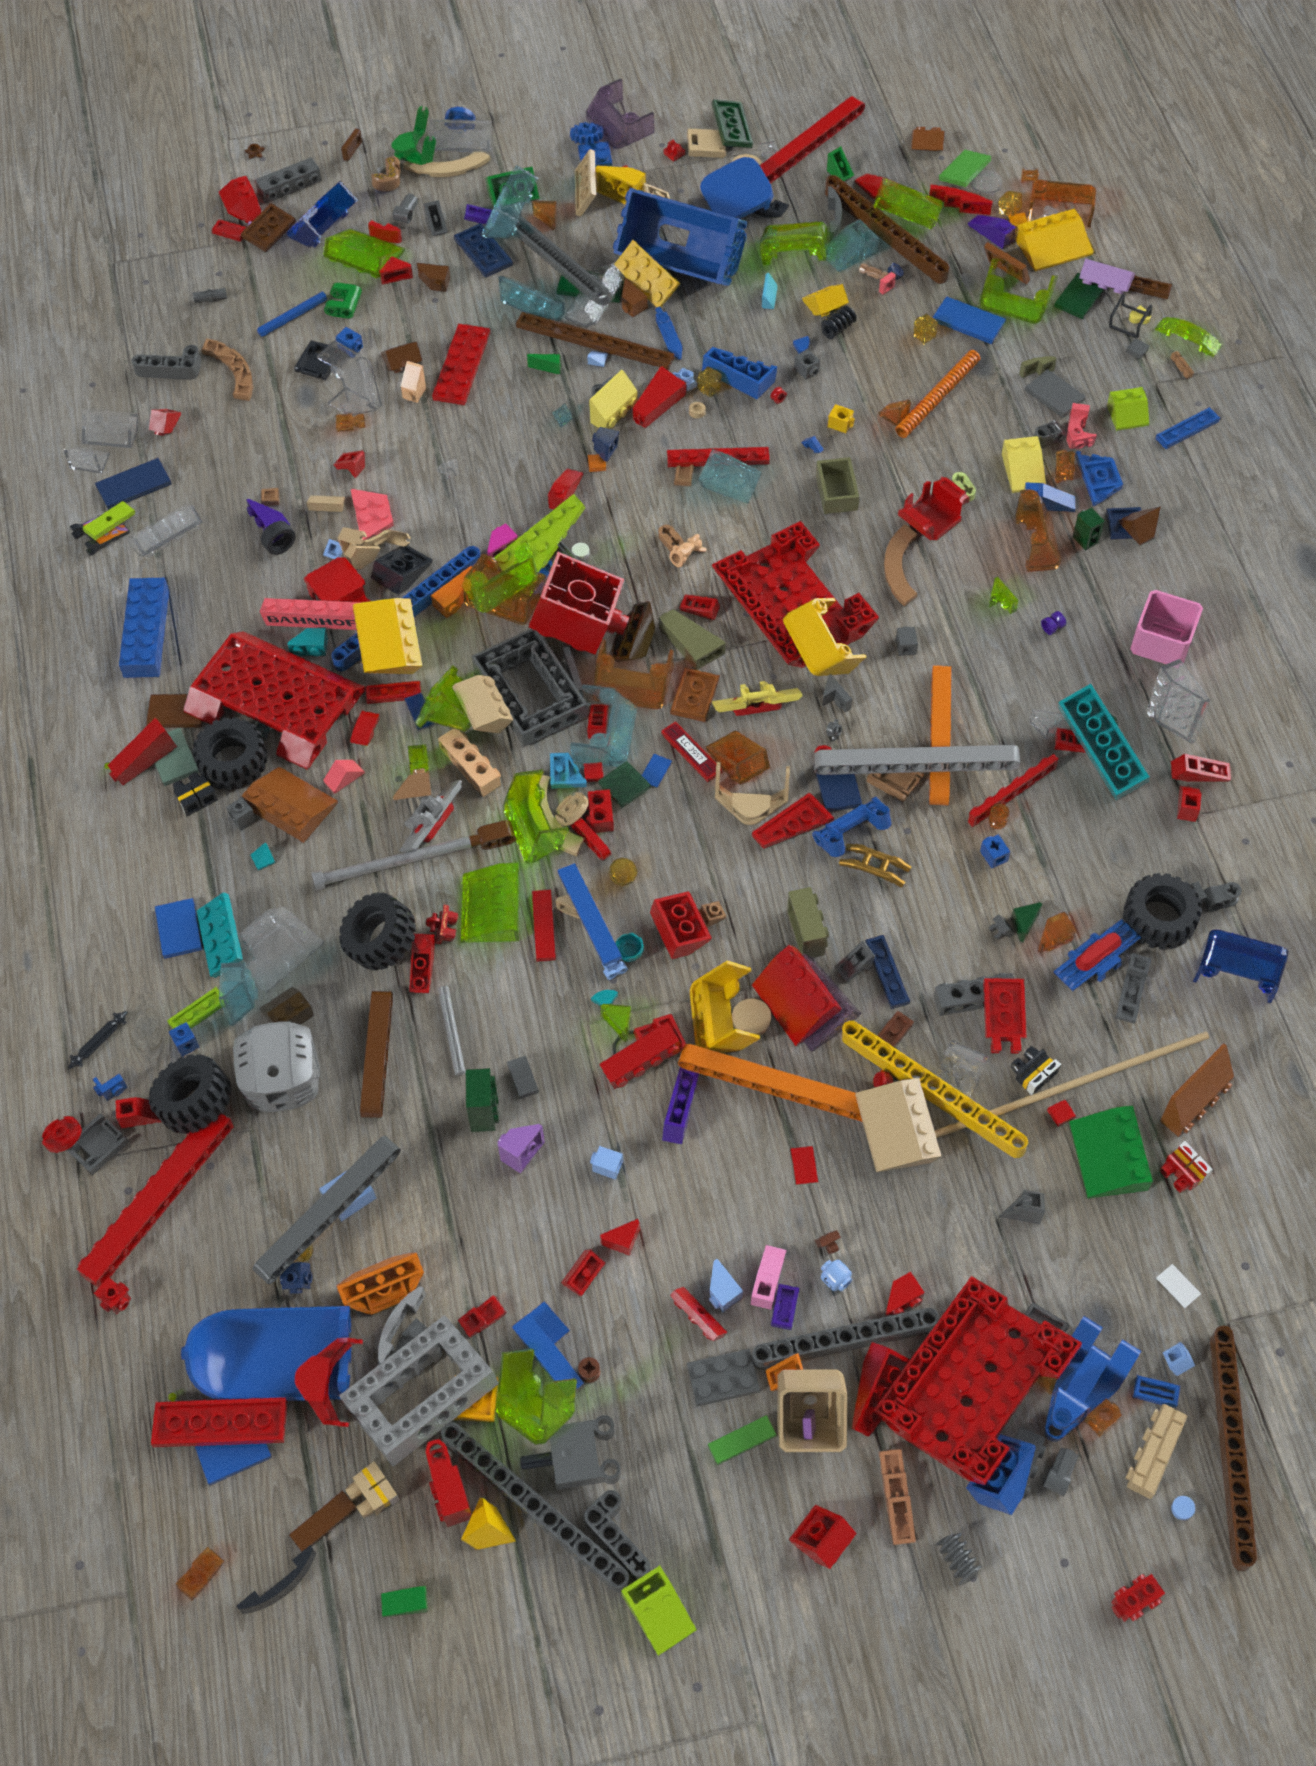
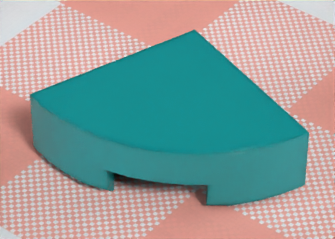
M602 990L594 994L591 1001L609 1010L617 998L618 992Z

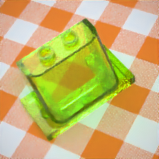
M452 665L431 687L415 722L420 728L427 721L463 732L472 727L452 687L454 684L464 681L457 675L458 669Z

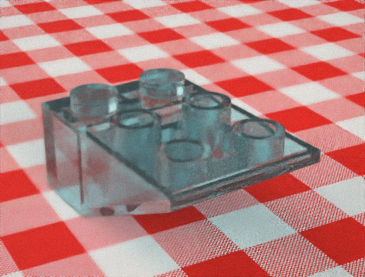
M859 219L847 225L820 251V254L840 272L878 253L879 238Z

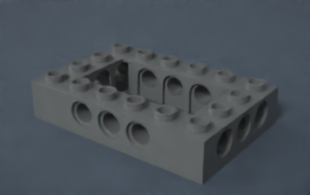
M529 629L472 655L473 669L476 674L489 676L495 681V685L513 718L509 725L523 747L588 717L586 701L538 631ZM529 659L557 700L553 705L543 710L539 709L530 716H528L527 708L522 706L517 693H514L511 689L509 681L501 673Z

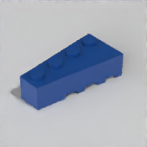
M712 347L703 356L702 371L758 399L775 382L777 366L771 365V367L763 365L764 362L757 361L755 363L747 360L748 357H735L731 352Z

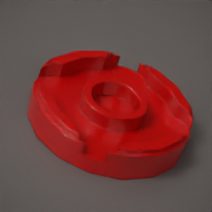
M64 1116V1119L52 1121L42 1133L43 1146L53 1153L63 1152L71 1148L81 1136L82 1128L78 1120L71 1116Z

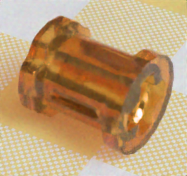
M1022 168L1021 183H1024V181H1034V183H1037L1038 168L1035 170H1025V168Z

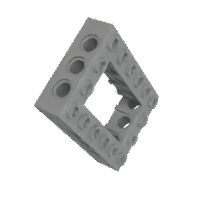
M444 1315L339 1396L351 1415L392 1467H394L499 1383L493 1370ZM443 1348L452 1363L455 1362L461 1372L398 1422L391 1425L376 1405L384 1403L386 1398L397 1389H402L405 1383L414 1376H419L421 1371L432 1362H437L442 1356L441 1349Z

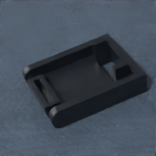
M310 340L296 363L294 370L297 373L301 372V374L318 379L322 378V380L326 381L342 355L341 348ZM317 351L327 352L330 356L319 354Z

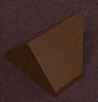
M1161 506L1134 512L1120 519L1119 523L1139 545H1142L1154 539Z

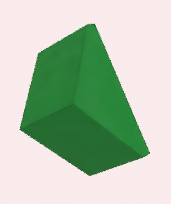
M840 146L828 153L827 172L846 181L854 176Z

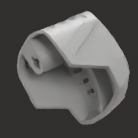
M291 1022L267 1023L254 1026L234 1040L233 1053L236 1083L250 1108L262 1112L291 1110L304 1106L316 1098L319 1090L320 1066L313 1037L308 1027ZM271 1070H279L277 1076H269Z

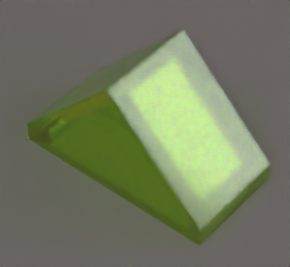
M600 1005L601 1017L624 1042H627L632 1017L631 1006Z

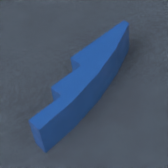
M529 1313L512 1326V1329L534 1359L540 1363L549 1377L554 1380L565 1397L569 1396L584 1383Z

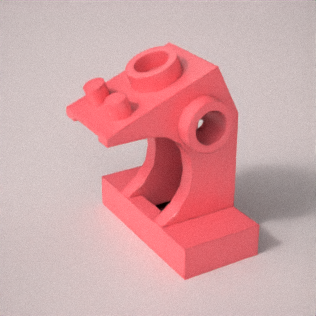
M1072 404L1066 438L1070 449H1081L1085 446L1092 447L1095 443L1097 434L1086 433L1082 430L1086 425L1090 405Z

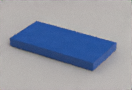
M947 296L932 318V322L990 344L993 343L1006 321L1003 317Z

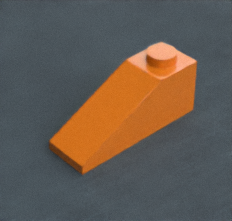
M472 566L468 567L431 595L433 607L446 618L455 614L460 609L475 579L474 568Z

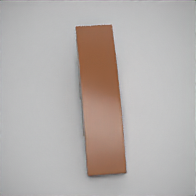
M902 1450L878 1451L893 1545L914 1543L916 1539Z

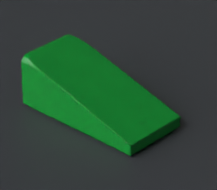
M527 354L529 368L560 374V354Z
M426 1586L381 1593L382 1617L428 1612Z

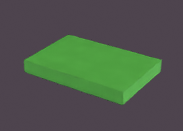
M964 150L939 175V180L966 187L991 162V156Z

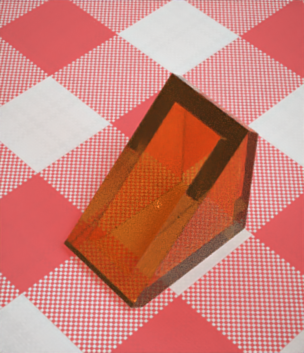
M534 200L532 202L533 215L552 230H555L557 201Z
M907 399L889 403L878 414L897 426L909 414L911 401Z

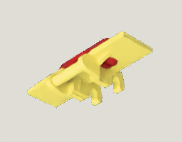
M762 681L760 682L759 692L750 693L746 684L740 685L741 697L712 701V705L718 712L733 710L736 716L779 710L783 702L799 700L802 697V693L798 688L775 691L773 684Z

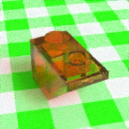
M1065 911L1047 919L1037 950L1039 953L1044 951L1050 952L1058 945H1066L1073 941L1076 929Z

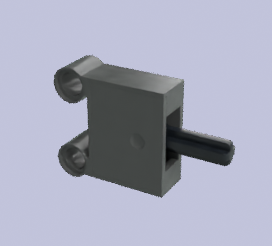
M601 1415L595 1420L548 1427L551 1452L520 1457V1464L523 1470L553 1465L557 1490L603 1482L615 1484L621 1477L620 1464L616 1460L607 1459L600 1467L598 1464L594 1436L606 1441L613 1437L615 1430L613 1419L607 1415ZM602 1424L610 1426V1429L606 1432H602L598 1428ZM613 1467L617 1472L613 1476H608L605 1474V1470Z

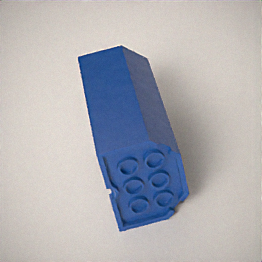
M630 188L627 191L625 197L626 205L621 212L623 222L617 228L618 236L613 244V253L621 255L631 241L634 240L663 268L730 286L732 282L730 277L736 275L745 246L747 233H745L744 228L746 229L747 221ZM668 224L689 230L686 247L662 240L659 236L660 227Z

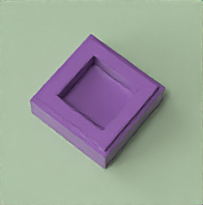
M807 1409L802 1418L804 1439H812L816 1431L815 1409Z

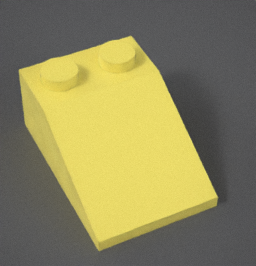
M1038 436L1004 440L1002 457L1012 493L1024 492L1026 482L1046 484L1042 450Z

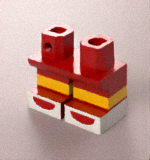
M1186 1141L1172 1154L1167 1156L1159 1170L1166 1178L1172 1174L1178 1178L1173 1185L1179 1193L1187 1189L1190 1191L1209 1178L1213 1170L1200 1156L1197 1158L1198 1154Z

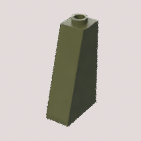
M672 609L659 617V629L695 670L704 667L725 654L726 643L722 639L676 610Z

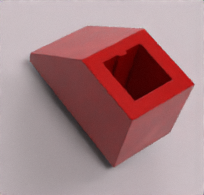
M1180 786L1177 819L1196 822L1201 807L1202 794L1200 789Z
M132 1097L115 1100L116 1119L121 1128L161 1122L151 1110L148 1099Z
M911 1271L893 1281L885 1317L904 1313L905 1309L909 1307L915 1308L923 1302L925 1292Z

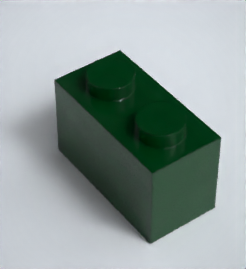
M1092 507L1082 510L1077 515L1072 537L1085 551L1099 543L1105 520Z

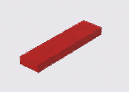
M551 889L532 891L536 962L556 960Z

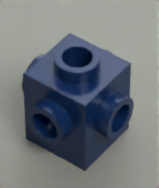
M292 1263L280 1275L282 1289L290 1290V1294H302L304 1289H310V1284L312 1283L310 1263Z

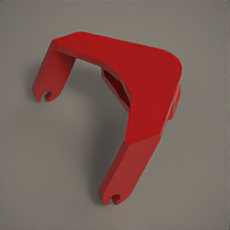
M337 1338L319 1354L312 1356L304 1362L295 1373V1384L304 1399L309 1402L323 1425L349 1427L348 1422H341L330 1401L329 1380L335 1364L353 1345H362L363 1340Z

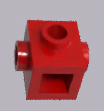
M109 1277L94 1292V1295L101 1302L99 1305L106 1312L113 1311L116 1315L120 1311L125 1310L132 1299L128 1294L129 1289L122 1282L117 1284Z

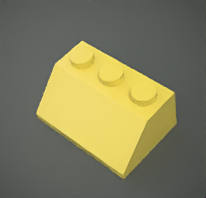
M620 370L589 400L590 422L598 428H613L638 401L637 389L623 370Z

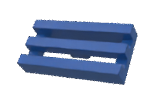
M1139 1375L1136 1376L1132 1398L1159 1405L1166 1404L1172 1408H1177L1180 1385ZM1140 1383L1174 1391V1394L1161 1391L1158 1389L1141 1386ZM1139 1391L1146 1392V1393H1150V1394H1154V1395H1158V1396H1162V1397H1166V1398H1170V1399H1173V1401H1172V1400H1168V1399H1164V1398H1160V1397H1156V1396H1152V1395H1148V1394H1144V1393H1140Z

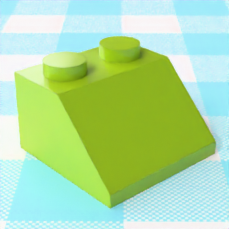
M1143 387L1110 392L1107 408L1116 431L1149 426L1148 399Z

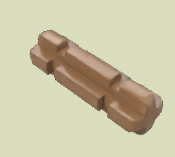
M864 263L859 267L860 273H867V276L878 280L889 274L875 267H868Z
M1179 351L1173 352L1170 357L1172 361L1175 362V365L1186 379L1192 378L1194 371L1189 368L1190 366L1181 357L1182 355Z

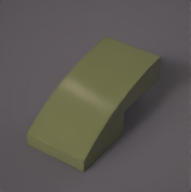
M1046 356L1021 362L1019 374L1022 378H1025L1036 372L1041 375L1047 369L1052 372L1055 369L1057 359L1053 356Z

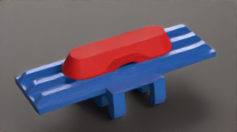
M1121 919L1100 936L1097 933H1093L1082 945L1074 951H1069L1068 957L1070 959L1053 973L1072 991L1095 974L1098 975L1097 980L1101 982L1106 978L1108 970L1112 967L1114 970L1121 967V959L1118 956L1140 940L1141 937Z

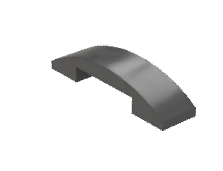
M828 187V210H834L835 221H830L829 244H833L841 229L842 205L836 191L832 187Z
M1134 953L1131 954L1117 1007L1116 1019L1133 1024L1136 1023L1151 958Z

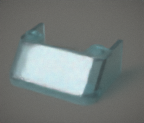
M517 165L515 166L497 198L481 233L482 236L486 238L514 237L518 229L516 228L519 222L518 217L524 204L530 202L533 196L530 193L538 177Z
M583 684V698L587 705L606 704L612 707L607 734H594L590 739V744L571 742V758L573 762H602L604 766L622 767L627 764L637 715L636 706L613 688Z

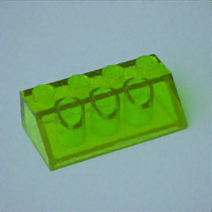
M883 177L873 206L932 230L938 220L942 201Z

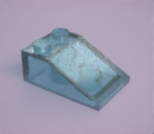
M712 449L699 477V482L703 488L748 504L762 472L728 454Z

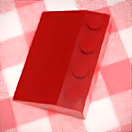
M788 945L777 954L752 984V987L769 1007L771 1013L795 1046L801 1044L842 1010L798 948L792 945Z

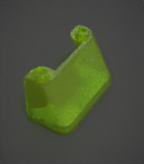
M817 221L766 226L760 239L762 265H771V259L773 257L778 258V252L809 250V256L815 254L818 257V261H826L828 236L826 224Z
M526 540L515 548L514 556L516 560L511 567L489 580L482 572L478 571L464 578L462 588L479 612H489L536 582L538 572L532 549Z

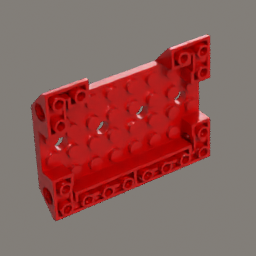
M801 521L771 535L770 545L747 556L740 550L713 563L712 568L785 662L790 666L804 668L806 664L791 638L783 618L789 612L813 599L834 598V596L806 563L820 547V544ZM767 563V564H769L770 566H769V567H764V566H761V564ZM786 587V588H788L789 590H788V591H783V590H780V588ZM860 593L845 599L844 607L836 600L827 609V612L822 615L836 644L842 643L846 645L862 638L879 620V616Z
M242 631L231 633L192 683L183 711L211 725L213 721H219L225 712L222 706L224 705L282 732L276 756L308 770L327 744L326 733L341 713L348 715L366 690V687ZM224 667H231L229 671H222ZM256 681L262 682L260 685H253ZM288 695H292V696H293V697H292L291 699H289V700L283 699L285 696H288ZM316 710H324L322 714H315Z
M971 1276L878 1403L874 1413L894 1433L967 1481L986 1485L1010 1450V1447L997 1440L1001 1431L1038 1378L1044 1376L1059 1379L1082 1346V1342L1045 1320L1042 1324L1037 1323L1009 1306L1006 1296ZM1017 1330L1021 1333V1336L1013 1339L1009 1336V1333ZM988 1364H994L997 1366V1370L995 1372H987L985 1367ZM964 1398H970L973 1400V1404L965 1407L961 1404V1401ZM944 1432L949 1437L946 1441L940 1442L936 1439L937 1434Z

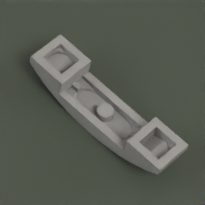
M418 1287L409 1293L389 1316L379 1342V1364L395 1353L391 1341L408 1310L417 1313L426 1296L424 1288Z

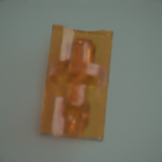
M1060 450L1056 452V483L1064 480H1073L1075 474V453L1073 451Z

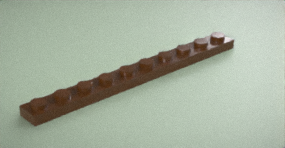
M522 312L516 322V328L652 366H662L669 370L675 359V354L526 312Z

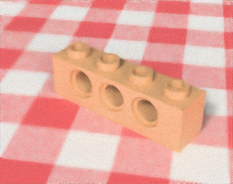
M455 727L438 738L439 747L482 797L501 786L500 772L496 768L491 767L487 757L479 753L477 746L468 741V737L463 731L460 732Z

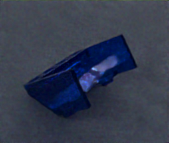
M340 180L285 234L296 242L309 248L312 246L315 248L321 242L322 235L337 219L346 217L349 214L348 209L358 199Z
M1214 929L1209 932L1199 954L1193 982L1197 983L1200 974L1205 977H1213L1218 975L1220 971L1258 981V988L1262 992L1269 994L1267 1003H1272L1279 989L1289 951L1278 945Z

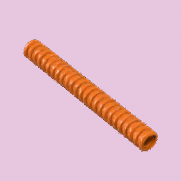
M969 350L902 422L895 427L896 433L900 437L906 438L980 361L979 353L975 350Z

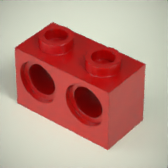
M610 789L587 791L588 806L586 810H589V815H586L587 824L591 826L595 833L614 831Z

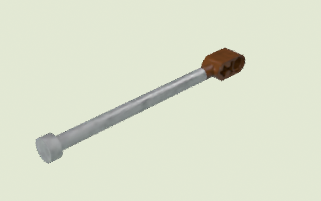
M503 820L479 827L477 834L326 873H322L321 870L311 873L317 891L325 889V884L481 845V848L484 850L510 845L516 841V836L511 821Z

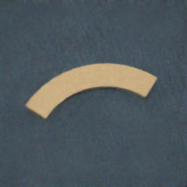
M478 149L471 155L454 161H432L424 165L406 161L403 163V168L419 175L423 173L429 174L430 177H451L465 174L466 171L471 169L476 170L491 159L490 155Z
M533 772L529 783L528 799L531 816L542 835L555 844L557 848L568 854L578 856L584 839L566 830L554 818L547 801L551 778Z

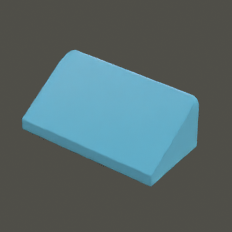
M769 273L765 275L762 308L774 309L778 286Z

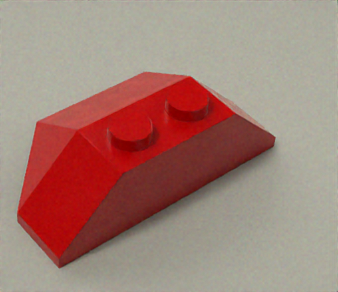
M247 176L232 179L218 192L228 214L235 218L244 220L246 223L253 222L262 212Z

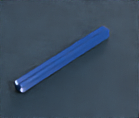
M323 291L258 327V334L261 337L267 335L327 300V295Z

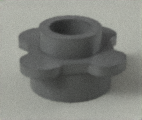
M835 719L834 722H829L827 726V736H831L832 740L836 741L837 736H840L842 732V726L839 725L838 719Z

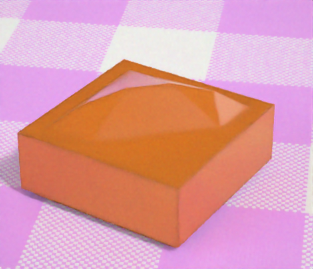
M598 454L588 455L589 472L606 471V461Z

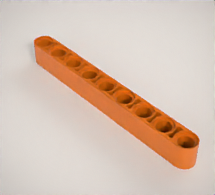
M933 665L930 747H950L951 666ZM930 772L929 805L948 806L950 772Z

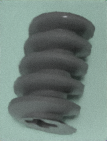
M953 1533L944 1537L935 1545H943L939 1552L947 1554L944 1560L945 1562H952L949 1569L957 1570L954 1577L956 1579L962 1578L959 1582L961 1586L977 1577L982 1566H974L973 1564L977 1558L968 1557L972 1550L963 1549L967 1541L959 1542L962 1533Z

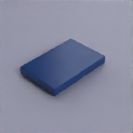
M193 898L155 906L164 959L203 950Z
M267 1443L195 1446L209 1486L272 1458Z

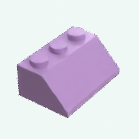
M1085 259L1079 278L1083 279L1082 283L1092 285V282L1097 283L1099 288L1107 290L1110 287L1114 288L1113 292L1123 294V292H1128L1135 273Z

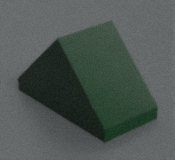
M1038 902L1013 908L1011 920L1021 942L1024 943L1038 918L1042 903Z

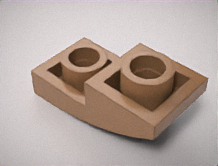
M719 901L701 905V908L698 910L706 927L712 926L727 917Z

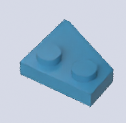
M550 753L551 789L587 787L586 779L580 774L579 768L573 763L569 753Z

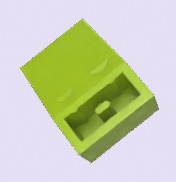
M660 1565L621 1590L624 1601L658 1656L697 1631Z

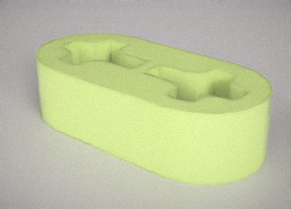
M955 473L952 476V482L964 491L966 490V494L970 498L969 501H972L976 493L974 485L965 473Z

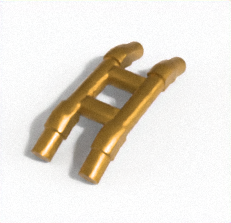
M846 844V851H853L864 855L861 862L856 859L841 858L839 860L840 866L858 869L881 877L900 888L903 887L905 881L894 873L887 871L889 864L891 863V865L901 868L907 873L912 867L899 857L871 849L863 844ZM872 857L882 860L879 869L868 865Z

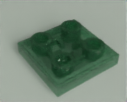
M628 761L598 780V784L603 790L610 789L611 798L621 808L651 788L649 782Z

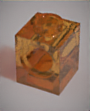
M1106 1398L1087 1415L1084 1421L1101 1437L1119 1421L1122 1414L1119 1407ZM1100 1413L1108 1414L1110 1420H1103L1100 1417Z

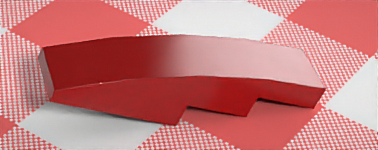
M930 184L928 201L944 202V207L959 208V213L991 215L993 201L961 189Z

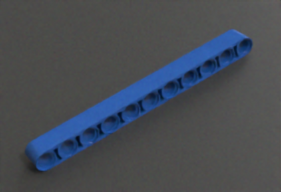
M467 547L402 597V599L411 600L414 617L432 604L431 595L468 567L472 566L475 571L481 566V555L478 547ZM357 633L333 650L331 656L334 668L337 671H346L362 659Z

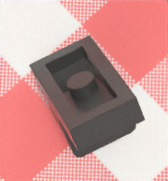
M832 674L828 675L823 696V706L835 701V704L839 708L841 707L844 712L851 710L852 698Z
M862 941L835 968L845 981L850 982L863 969H871L875 955L867 944Z

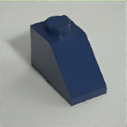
M599 427L592 436L594 450L604 461L608 462L618 447L619 431Z

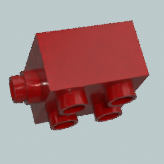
M557 552L528 627L538 631L542 636L553 637L570 644L576 650L587 651L596 655L605 633L608 632L613 635L616 632V634L623 635L629 617L625 614L622 615V611L615 608L624 579Z

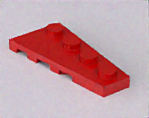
M809 792L754 830L752 837L765 849L833 822L834 817Z

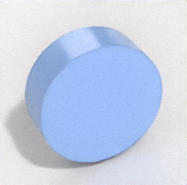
M1179 1496L1173 1501L1171 1511L1177 1519L1188 1520L1195 1512V1504L1189 1497Z

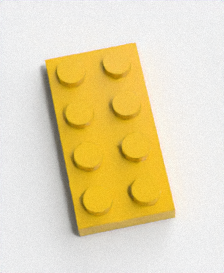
M634 240L631 241L613 265L621 275L640 289L656 307H662L680 284Z

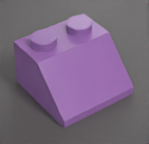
M540 1124L512 1128L506 1134H502L498 1140L500 1160L521 1174L545 1143L543 1127Z

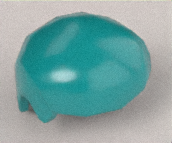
M634 933L623 934L615 942L622 956L621 960L625 962L636 961L644 951L642 938Z

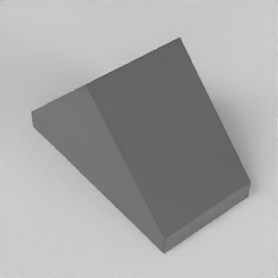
M439 200L423 204L425 220L431 235L435 236L448 232Z

